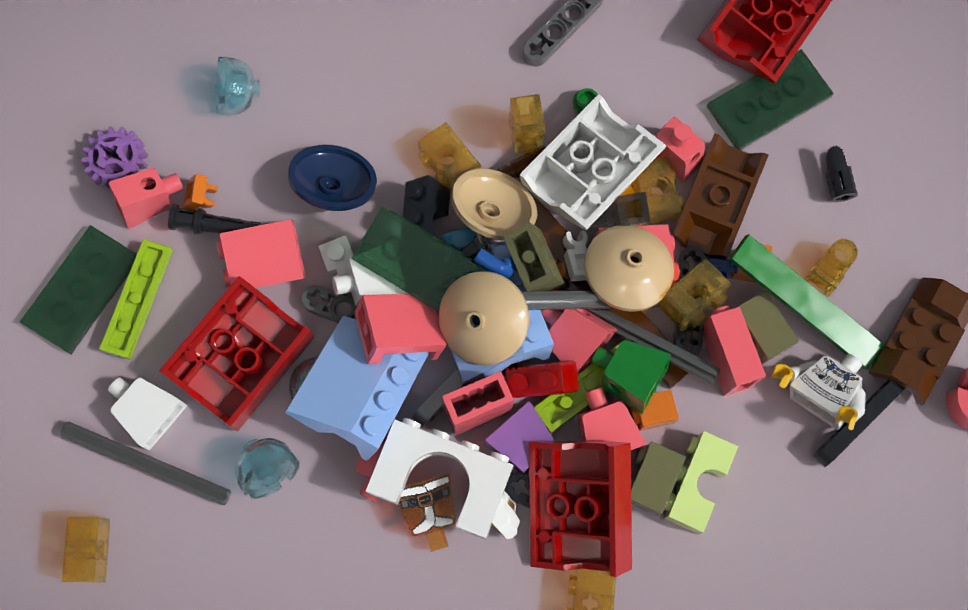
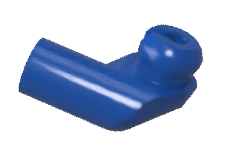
M481 248L474 259L475 263L487 271L500 274L506 278L513 276V270L516 269L513 258L506 256L500 260L483 248Z

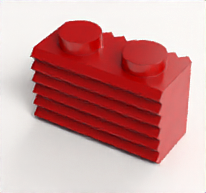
M574 361L510 367L505 371L507 386L513 398L566 394L579 390L577 365Z

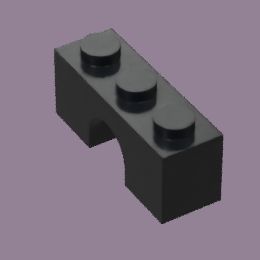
M430 175L408 181L405 184L398 262L420 275L428 274L445 262L446 241L436 234L433 220L449 216L450 189Z

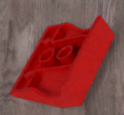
M724 0L697 40L718 57L774 84L832 0Z
M238 276L159 371L238 432L315 337L310 329L295 321L267 296Z
M530 441V567L561 571L576 569L606 571L611 577H617L632 570L631 442Z

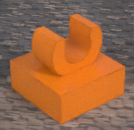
M195 174L187 181L183 208L196 210L200 206L212 208L216 202L208 200L205 192L214 194L218 187L213 184L206 185L207 176Z

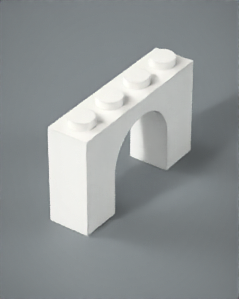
M403 418L402 422L394 419L366 492L369 495L398 505L408 477L420 461L432 456L449 457L457 461L464 468L470 484L468 496L456 528L486 540L513 469V465L508 463L509 458L496 452H491L490 456L479 452L480 447L468 441L462 440L461 445L449 440V434L433 429L432 433L420 429V423L411 419Z

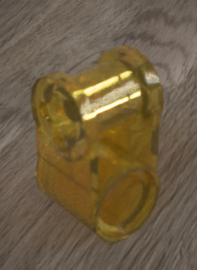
M848 239L837 240L813 265L804 277V280L815 284L824 291L826 297H829L858 256L856 245ZM835 250L842 251L846 256V261L839 260L835 255Z

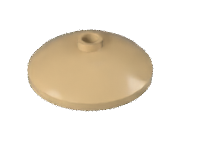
M492 169L470 170L463 173L456 180L452 188L451 201L458 217L467 227L486 238L505 241L504 235L529 222L533 225L536 222L537 207L532 195L519 181L503 172Z
M617 225L605 229L592 240L584 258V273L590 288L600 300L613 308L635 312L649 309L665 297L673 282L674 265L667 247L653 233L637 226ZM630 257H636L639 263H634Z
M479 271L460 277L446 290L439 308V325L447 345L456 355L473 364L492 365L508 359L522 346L529 329V310L523 294L512 281L494 272ZM474 315L478 316L480 319L479 326H476L473 323L472 319Z

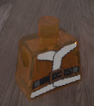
M447 473L406 485L398 506L412 536L416 538L426 535L430 552L449 547L444 529L456 526L450 474Z

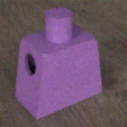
M528 401L487 437L485 444L493 452L507 456L509 458L508 463L512 464L513 468L519 473L525 474L529 470V442L555 440L533 405Z

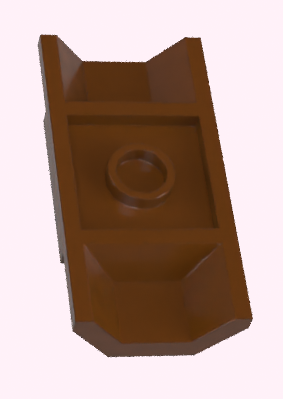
M714 133L672 234L674 239L684 248L691 246L699 248L708 258L727 259L769 155L766 153L744 152L729 146L720 135Z
M925 277L920 279L886 340L884 347L872 365L869 374L893 380L911 391L916 403L921 406L924 405L965 332L964 329L968 323V293L944 279Z

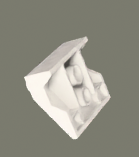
M598 94L520 174L521 184L545 208L587 230L666 148V145L639 124L629 125L611 111L604 98Z

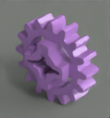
M108 126V133L106 134L98 130V138L96 140L91 137L88 138V141L92 144L91 147H83L82 149L87 157L81 159V162L86 166L84 171L89 177H92L91 179L97 185L102 183L106 189H110L108 182L137 173L139 168H147L146 163L142 160L148 157L147 152L143 149L145 147L141 139H137L138 137L133 131L128 133L122 126L118 129V132L112 126Z

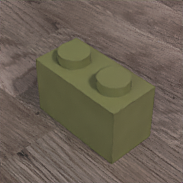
M529 222L503 236L526 291H549L564 283L541 229Z
M767 291L738 306L744 316L761 364L782 354L799 342Z
M653 441L646 448L641 446L634 461L639 466L635 475H631V504L656 516L663 514L686 456Z

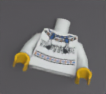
M847 354L840 363L829 356H823L819 361L813 360L794 367L777 364L770 376L771 379H781L779 383L781 388H785L788 383H791L790 399L837 430L842 427L844 422L849 424V430H853L855 422L865 413L866 393L862 389V378L856 374L862 366V362L852 354Z

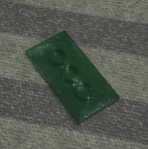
M801 49L796 52L776 83L773 84L755 75L708 102L706 107L733 146L742 150L830 99L834 93Z
M384 205L381 206L351 258L438 312L441 300L453 282L469 273L487 271L475 263L473 259Z
M90 225L20 320V323L72 355L129 275L137 253Z

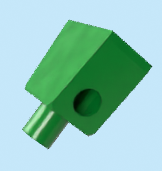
M623 340L615 354L599 347L593 356L592 364L605 369L602 386L643 415L669 368L671 354Z

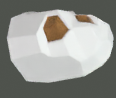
M504 491L492 526L505 539H512L517 534L520 520L515 513L516 504Z

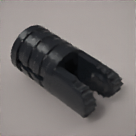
M833 145V147L827 150L826 162L828 171L825 173L829 186V193L831 194V201L844 202L857 197L858 192L852 168L847 166L843 149L837 145Z

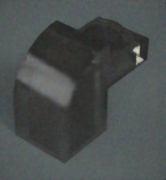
M646 192L616 197V200L587 229V233L596 232L599 228L650 222Z

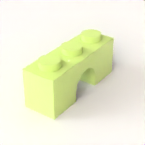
M706 431L700 433L698 437L693 436L686 450V453L690 454L686 465H683L676 480L678 485L674 494H670L664 509L667 511L664 519L696 534L704 533L715 503L700 495L697 489V480L701 473H711L720 478L727 475L739 446Z

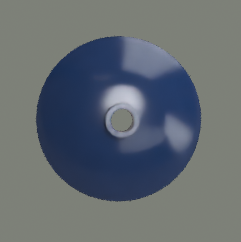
M316 145L300 151L291 160L288 170V180L293 191L308 204L327 211H346L364 205L372 198L377 184L375 170L363 156L353 150L336 145Z

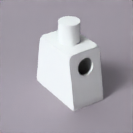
M394 242L383 244L349 258L345 266L346 275L332 277L335 294L340 295L352 292L356 306H358L363 295L409 294L400 263L398 262L399 259Z
M140 377L131 386L122 378H117L108 388V392L118 399L112 406L111 413L136 443L147 450H150L188 406L177 397Z

